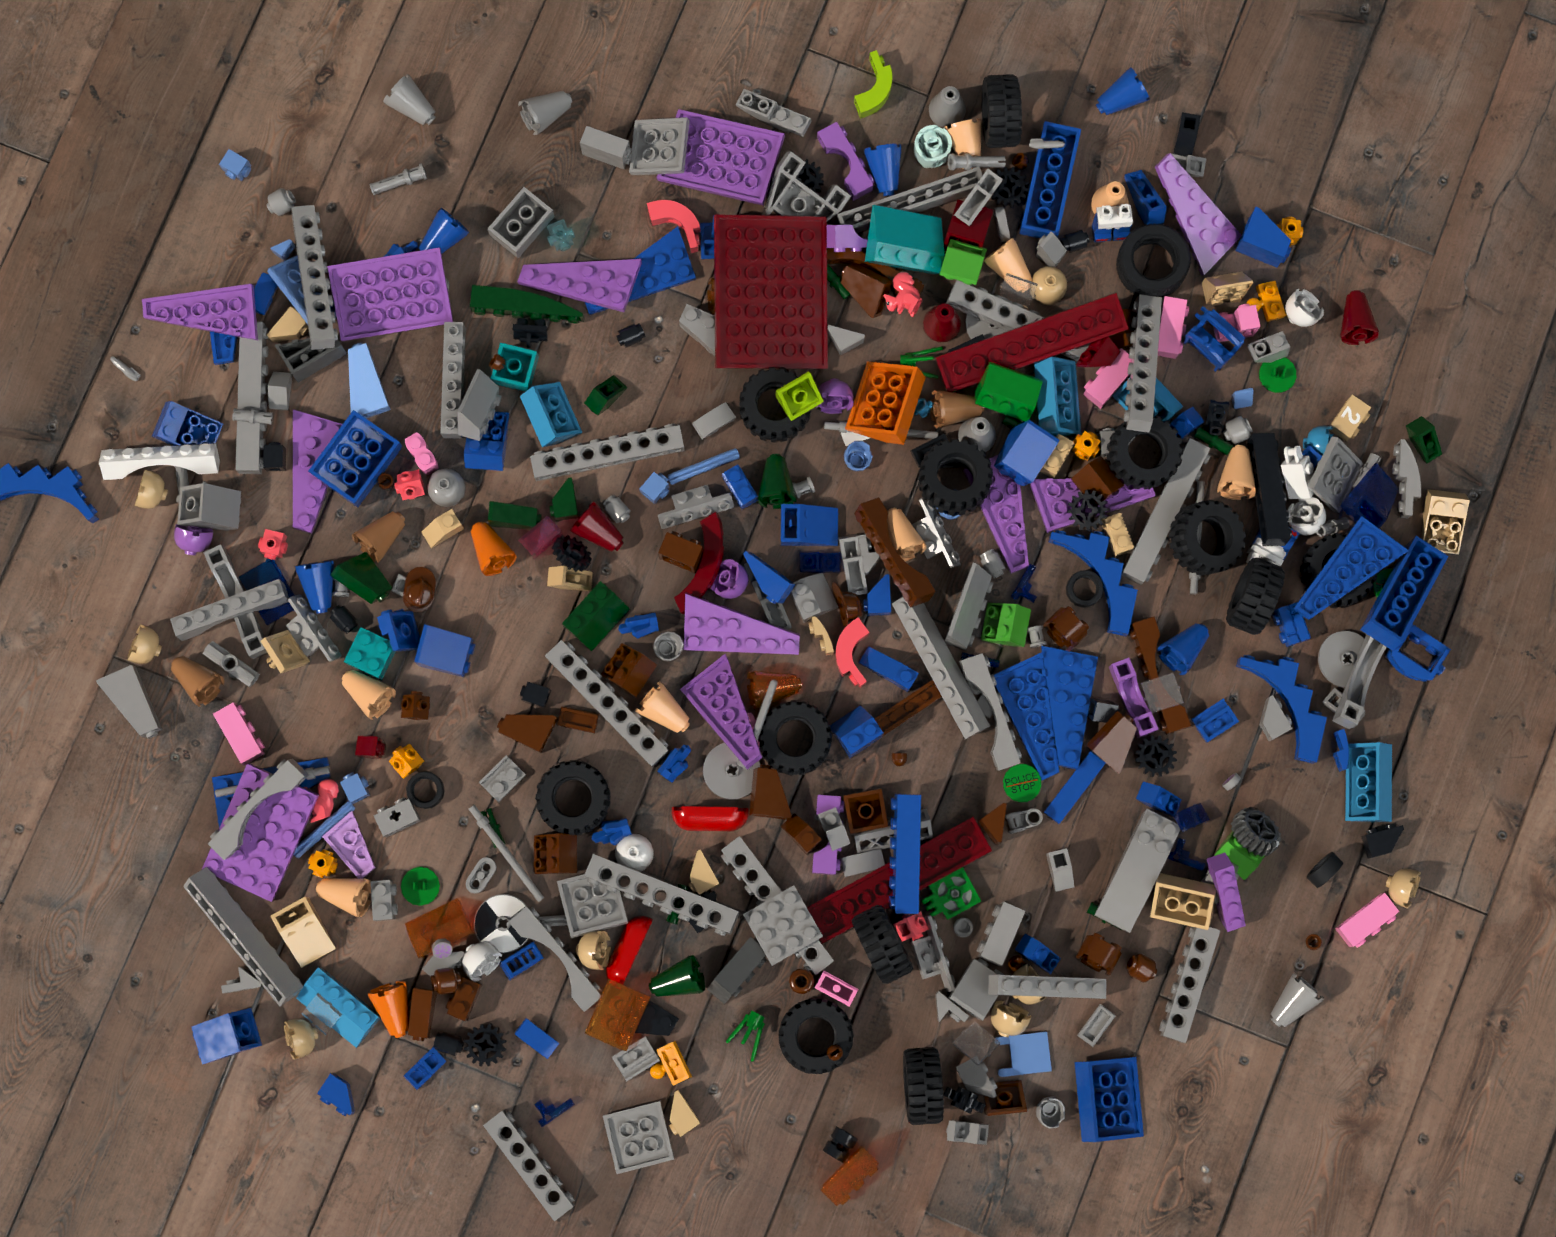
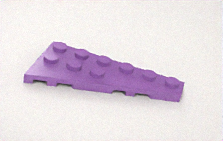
M628 259L523 265L517 282L522 286L625 312L642 260Z
M252 284L142 299L143 317L145 319L258 341L254 285Z
M293 409V528L312 534L328 486L308 471L343 424Z
M997 455L990 458V468L993 469L992 483L989 494L984 499L980 508L1010 574L1029 566L1021 488L1012 478L1001 474L994 467ZM964 469V473L971 486L973 476L968 469Z
M1035 478L1030 483V487L1047 533L1073 525L1075 520H1069L1072 513H1067V510L1072 509L1068 503L1074 502L1072 496L1079 497L1078 492L1080 490L1072 482L1071 478ZM1124 484L1120 490L1105 500L1108 501L1105 508H1110L1105 514L1154 498L1156 495L1153 487L1145 490L1144 488L1134 489L1133 485L1126 486ZM1082 500L1079 502L1077 507H1080L1082 505ZM1086 508L1085 512L1090 513L1092 509Z
M724 654L680 690L748 770L763 757L728 657Z

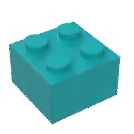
M500 343L497 354L505 359L506 364L503 365L504 368L497 371L493 369L490 379L497 385L526 392L531 388L539 359L537 351Z
M360 627L344 662L382 681L396 651H393L390 640Z

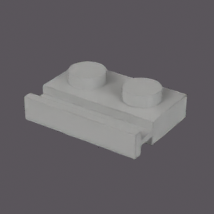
M506 755L479 783L500 802L526 774Z
M646 1036L612 1057L626 1082L660 1061Z

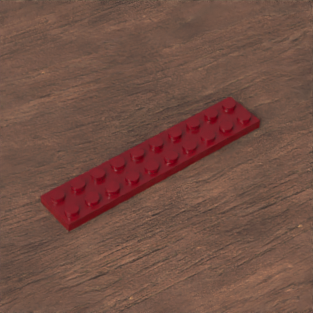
M1113 293L936 356L935 358L947 392H953L980 382L989 362L1015 370L1128 330L1129 328L1117 293Z
M974 817L920 845L919 891L992 851ZM890 862L807 907L823 935L819 939L821 944L854 927L852 924L854 916L876 905H882L884 910L889 908V896H893V889L889 888V877L893 876Z

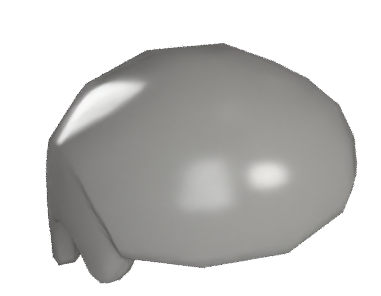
M667 631L657 636L653 650L655 655L662 661H672L680 656L684 644L681 636L675 632Z
M1054 1096L1043 1098L1036 1107V1117L1045 1127L1049 1129L1058 1128L1060 1122L1065 1119V1106L1061 1100Z

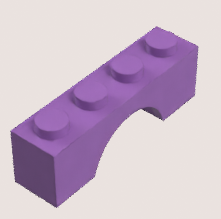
M835 122L818 131L817 139L826 154H838L847 160L850 166V173L844 181V186L854 201L873 191L874 180L871 174H867L864 170L865 164L863 160L856 156L854 144L848 142L844 127H840Z
M827 225V248H834V252H845V248H851V251H862V247H867L868 237L863 239L858 236L853 225Z
M1130 658L1111 664L1109 670L1126 712L1134 720L1132 724L1137 728L1135 732L1137 738L1157 731V724L1142 697L1137 682V675Z
M817 796L816 816L835 807L839 816L840 813H844V801H841V796ZM828 842L825 848L813 854L812 874L836 875V871H840V859H837V851L841 852V848L832 851Z
M1226 853L1207 858L1209 873L1219 898V903L1216 905L1220 921L1227 932L1246 926L1233 864Z

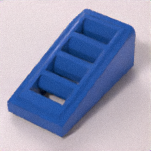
M532 942L501 961L499 965L510 981L544 959L536 944ZM529 949H531L532 953L536 957L534 960L528 953ZM522 954L525 955L529 963H525L521 956ZM514 959H518L522 966L521 968L518 967ZM508 963H511L515 972L512 973L509 966L507 965Z

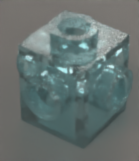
M564 219L547 225L549 233L547 239L550 247L554 246L556 251H566L571 248V245H574L572 239L575 238L574 232L571 227H567Z

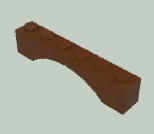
M827 248V264L829 265L857 263L892 281L898 273L904 272L898 268L893 269L889 266L865 262L866 251L864 250L863 252L851 251V248H845V252H834V248ZM913 277L914 284L912 286L921 295L924 285L922 281ZM892 282L890 289L894 297H896L899 292L893 287Z
M880 498L861 503L854 513L856 520L863 527L865 535L870 539L875 552L879 554L895 585L900 589L904 600L909 604L910 608L929 601L936 591L927 576L908 565L895 550L888 533V511Z
M1155 617L1132 623L1129 635L1131 640H1135L1137 646L1135 647V653L1137 658H1141L1143 664L1141 665V671L1144 677L1147 676L1149 682L1147 689L1150 695L1153 694L1155 700L1153 707L1155 712L1160 715L1161 720H1159L1161 730L1165 731L1166 735L1191 727L1185 707L1177 703L1167 693L1158 677L1155 653L1160 632Z

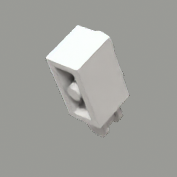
M1286 446L1284 448L1285 461L1281 464L1288 497L1289 499H1309L1314 494L1308 488L1309 481L1314 474V467L1310 457L1302 455L1300 446H1295L1294 448Z

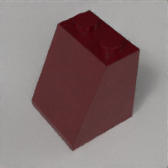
M957 199L944 242V254H946L950 239L983 247L993 210L983 207L971 225L968 226L954 215L964 202Z

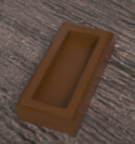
M561 706L557 726L595 734L599 714Z

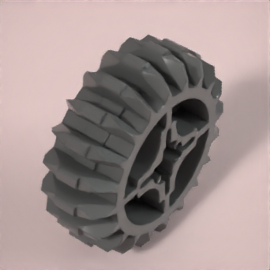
M1245 807L1234 816L1231 822V830L1234 832L1233 836L1238 839L1237 842L1243 845L1242 848L1245 847L1248 852H1253L1255 856H1268L1278 848L1281 842V833L1278 831L1279 827L1275 826V821H1272L1270 816H1266L1264 811L1260 812L1258 808Z

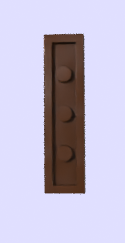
M931 680L876 717L875 721L883 731V736H885L942 696L934 681Z

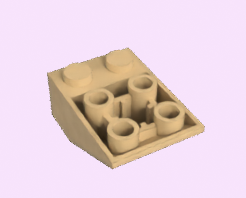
M1243 272L1204 278L1202 287L1206 304L1212 303V306L1223 304V301L1230 300L1231 303L1241 301L1253 284V280Z
M1427 489L1421 539L1443 553L1459 555L1470 502L1467 495L1464 493Z
M303 897L271 915L277 930L301 968L336 949L309 897Z

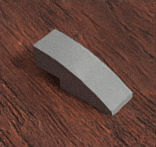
M987 168L954 215L970 226L1003 179Z
M858 535L838 537L848 592H852L855 595L867 594L868 590Z

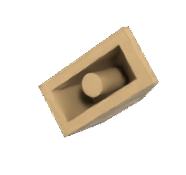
M290 306L266 336L272 342L300 339L301 336H305L309 330L307 323L301 315Z
M450 509L435 518L422 531V534L432 549L464 528L454 511Z
M567 566L549 567L547 586L566 590L591 591L593 572L585 570L583 572L579 570L575 572L573 568L568 570Z
M701 849L696 853L690 874L691 882L688 883L694 894L697 892L699 896L720 885Z
M677 1090L674 1094L670 1114L671 1124L669 1127L675 1135L679 1134L681 1137L701 1122L681 1092Z

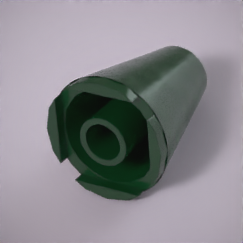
M772 454L766 459L758 503L767 508V505H773V509H781V504H793V501L796 502V494L785 458L780 454Z
M694 955L687 956L651 978V983H649L650 992L655 994L656 997L700 994L705 991V979L703 973L699 972L698 967L701 966Z

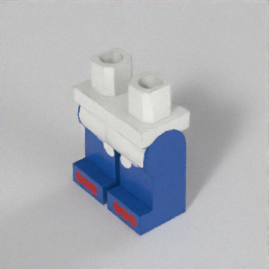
M1121 204V206L1106 205L1097 207L1092 223L1094 242L1111 241V231L1113 241L1125 240L1133 224L1131 205Z
M1259 528L1247 551L1249 555L1246 563L1252 558H1261L1281 566L1300 533L1291 528L1292 537L1285 546H1262Z

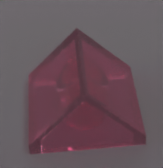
M546 516L518 541L529 555L536 559L558 537L560 538L563 533Z

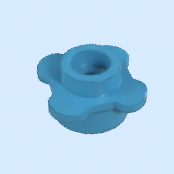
M920 398L914 414H919L922 418L926 417L933 406V402Z

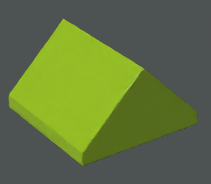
M809 371L776 390V398L791 421L824 402Z

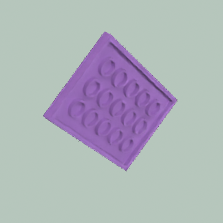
M678 109L676 118H688L690 120L684 173L658 174L657 180L764 206L785 138L784 133Z
M440 248L327 266L341 341L444 325V322H454Z
M250 763L246 765L219 830L225 826L223 822L230 815L234 816L238 812L237 807L244 801L248 802L252 798L250 794L257 787L261 788L265 784L263 780L271 774L270 772ZM298 786L296 789L278 792L268 797L251 814L245 828L243 845L226 860H223L211 848L202 869L207 867L216 877L273 902L319 795Z

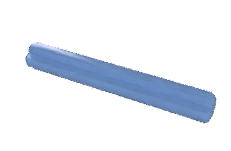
M736 448L668 474V480L673 485L739 459V452Z
M349 801L346 802L298 844L294 856L300 858L321 840L322 836L351 811H354L355 806Z

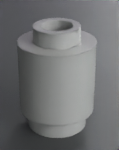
M612 495L604 501V510L616 523H624L629 519L631 510L619 497Z
M994 549L980 555L985 571L993 576L994 579L1004 574L1003 570L1006 568L999 554Z

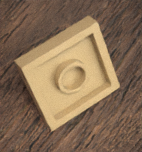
M289 630L267 636L261 640L262 645L270 656L267 659V663L273 661L269 666L273 669L277 667L280 673L305 666L310 662Z

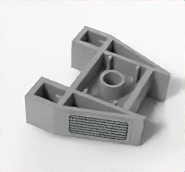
M789 151L785 153L775 168L762 215L769 216L774 211L779 216L827 217L828 221L842 210L851 195L839 186L831 185L824 197H820L796 179V176L806 162Z

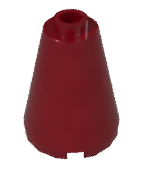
M1359 290L1351 291L1346 296L1340 333L1341 340L1348 345H1359L1361 341H1365V344L1373 342L1378 338L1379 330L1366 295Z
M940 304L931 308L923 320L924 331L931 340L938 343L948 342L956 337L961 327L958 313L949 304Z
M595 501L589 505V508L582 513L570 529L572 533L611 552L614 549L618 551L624 544L621 533Z

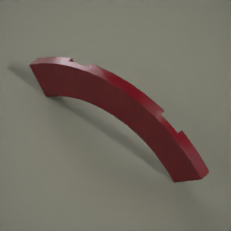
M717 512L700 521L704 534V551L701 564L688 586L674 597L680 613L683 615L685 614L686 592L702 599L701 597L708 588L710 589L722 563L724 532Z

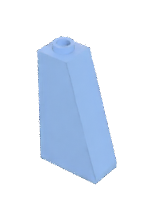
M366 343L354 344L352 348L348 349L351 412L354 410L367 419L391 409L369 347Z

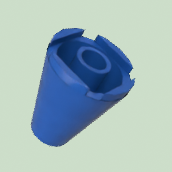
M1132 68L1127 69L1097 99L1098 104H1096V107L1101 114L1105 113L1107 116L1150 100L1145 87L1135 77L1137 74Z
M901 144L879 145L874 150H871V147L864 149V154L878 191L883 193V196L895 195V191H898Z
M440 208L419 249L422 251L440 248L441 254H443L465 238L469 231L458 220H455L450 213Z
M334 561L295 566L311 609L316 610V614L328 612L327 608H331L333 577L330 574L334 571Z
M1195 623L1162 643L1157 649V652H1161L1159 657L1162 662L1173 672L1178 670L1180 675H1186L1209 638L1208 628L1203 624Z

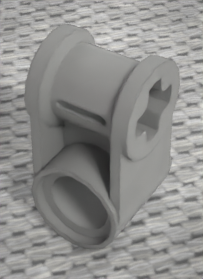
M1029 809L1005 815L1010 829L1008 833L1014 834L1038 826L1043 819L1041 811ZM1032 812L1039 816V820L1036 823H1032L1028 819V815Z

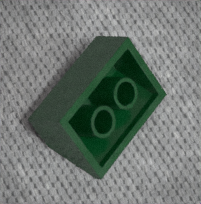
M600 581L564 620L562 625L592 652L627 614L630 608Z

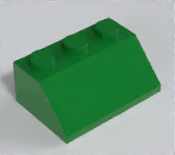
M989 362L975 391V404L1022 421H1027L1036 407L1043 380Z

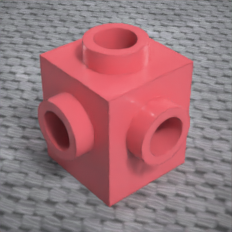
M419 469L405 471L397 475V482L394 485L397 494H401L402 500L415 499L425 495Z
M265 529L263 537L259 540L258 548H260V552L267 559L276 560V557L282 558L288 547V543H286L287 536L281 532Z
M921 912L919 914H905L902 916L903 920L894 924L902 942L909 938H912L913 941L923 937L922 932L929 930Z

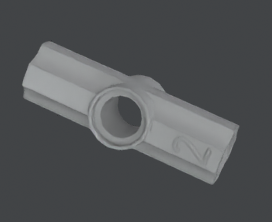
M212 641L204 649L203 655L248 687L254 685L260 675L258 672L216 642ZM234 659L236 662L235 666L228 669L227 663Z

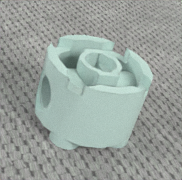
M929 125L922 128L916 136L913 149L917 161L924 168H935L943 165L948 161L951 151V136L946 129H942L937 125Z

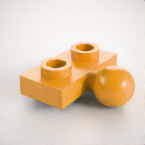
M1276 281L1258 284L1256 290L1260 300L1251 298L1246 304H1250V306L1256 305L1257 312L1262 307L1266 322L1284 318L1286 313Z
M676 1041L656 1050L662 1064L656 1063L651 1066L650 1074L654 1079H661L664 1077L665 1072H667L674 1086L692 1077Z

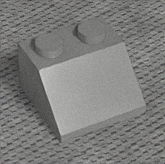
M823 573L808 576L794 582L796 585L790 592V595L803 623L811 620L814 616L818 617L838 608Z

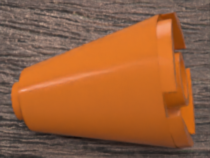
M477 522L472 526L470 531L480 570L485 576L497 575L503 572L501 568L505 566L509 568L514 564L517 558L515 552L488 523Z
M396 981L395 986L388 983L370 990L368 997L391 1036L394 1035L395 1038L405 1036L406 1031L409 1029L406 981Z

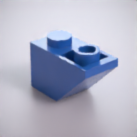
M1191 407L1174 419L1170 427L1172 429L1176 428L1178 431L1176 434L1177 438L1181 437L1183 439L1199 427L1204 420L1195 408Z
M1144 781L1136 797L1143 804L1172 817H1175L1182 799L1161 786Z
M1026 933L1015 948L1019 954L1050 975L1061 959L1044 944Z
M330 1073L317 1093L321 1096L320 1100L327 1105L332 1103L337 1107L336 1111L344 1116L347 1114L353 1115L355 1108L350 1083L338 1075Z

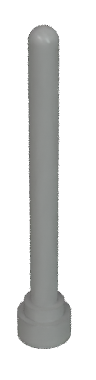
M771 680L753 729L757 741L778 684L776 680ZM738 759L737 766L745 768Z

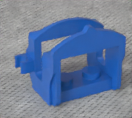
M1202 306L1201 310L1204 314H1195V317L1200 322L1186 334L1183 343L1186 345L1189 342L1215 366L1214 371L1216 372L1218 369L1221 370L1244 344L1245 337L1214 309L1208 311ZM1207 322H1210L1235 345L1230 352L1203 328Z
M1412 624L1404 641L1393 651L1388 649L1385 657L1405 677L1425 682L1433 680L1436 674L1440 675L1443 673L1445 667L1442 666V663L1451 649ZM1408 636L1410 641L1417 645H1423L1428 653L1436 655L1427 669L1399 651Z

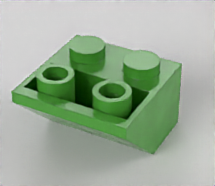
M950 239L940 275L946 279L962 281L967 285H976L987 249Z
M988 603L981 640L1007 646L1024 647L1031 609L1018 604Z
M1232 831L1214 855L1226 853L1230 861L1239 866L1237 874L1245 880L1259 866L1264 856H1255L1253 852H1248L1245 847L1242 848L1243 845L1237 842L1238 839L1233 836L1234 832Z

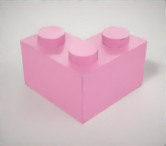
M1243 304L1238 306L1232 314H1228V312L1219 313L1245 338L1253 337L1260 328L1256 305ZM1213 326L1216 340L1219 343L1230 341Z

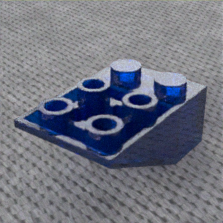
M1375 463L1340 507L1355 523L1362 516L1380 529L1389 516L1399 487Z

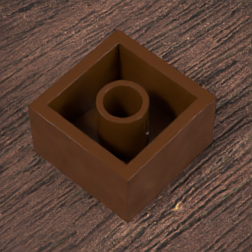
M674 531L672 533L667 532L658 552L659 559L695 573L703 555L701 543L691 538L689 541L683 539V535Z

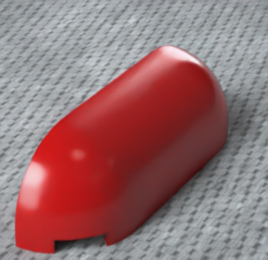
M672 807L674 822L678 827L687 831H736L746 823L749 815V808Z
M637 916L629 920L609 959L608 966L606 967L607 979L614 988L620 991L652 924V918Z

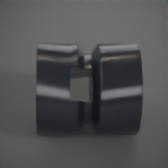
M836 1126L831 1134L832 1140L827 1141L822 1151L845 1163L850 1154L848 1150L853 1149L858 1139ZM838 1143L843 1145L840 1150L836 1148Z

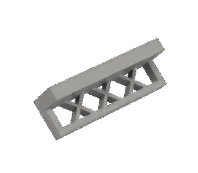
M927 809L921 810V828L927 827L928 833L920 834V841L933 838L931 820ZM894 816L887 817L888 827L853 833L857 854L890 848V838L886 842H880L879 839L883 836L894 837V830L890 827L891 817ZM868 840L871 842L868 846L860 847V841Z

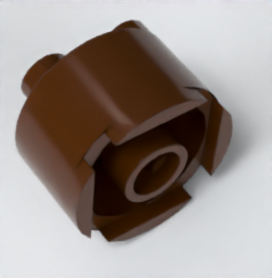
M1070 606L1059 608L1043 624L1044 628L1048 627L1047 634L1061 648L1063 646L1068 647L1066 651H1071L1087 636V630L1089 629L1085 621L1079 620L1075 616L1076 613Z
M1098 933L1087 935L1076 958L1081 957L1080 962L1097 972H1100L1102 969L1106 971L1105 975H1111L1122 954L1120 952L1122 947L1116 943L1111 942L1110 944L1104 941L1105 938Z

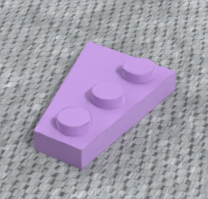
M353 811L322 836L357 878H365L376 868Z

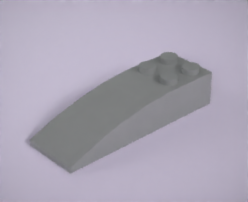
M1149 809L1142 813L1094 916L1128 933L1131 932L1180 832L1181 825Z

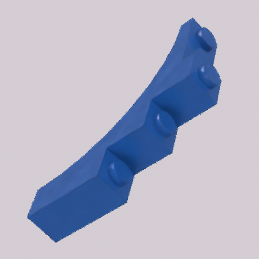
M9 463L0 468V501L17 495L44 494L60 498L72 504L91 523L99 520L96 516V513H98L96 508L91 503L88 505L85 500L87 496L80 488L83 486L80 480L82 476L77 469L72 470L67 466L53 476L46 467L43 469L40 465L35 466L24 475L17 466L13 467Z
M1060 530L1051 532L1049 543L1061 546L1076 554L1101 578L1108 603L1109 621L1107 633L1126 637L1129 634L1138 590L1133 589L1134 586L1129 584L1119 586L1124 563H1120L1119 559L1109 557L1108 560L1105 559L1110 537L1105 536V533L1099 531L1090 533L1088 540L1085 539V536L1074 534L1073 537L1066 535V532Z
M1249 655L1240 657L1237 660L1236 667L1250 671L1264 679L1285 702L1295 728L1296 749L1294 759L1311 764L1316 763L1327 717L1322 716V713L1317 711L1308 713L1313 690L1308 689V686L1303 684L1294 686L1299 663L1294 662V659L1289 657L1279 659L1276 665L1269 660L1256 661L1255 657Z

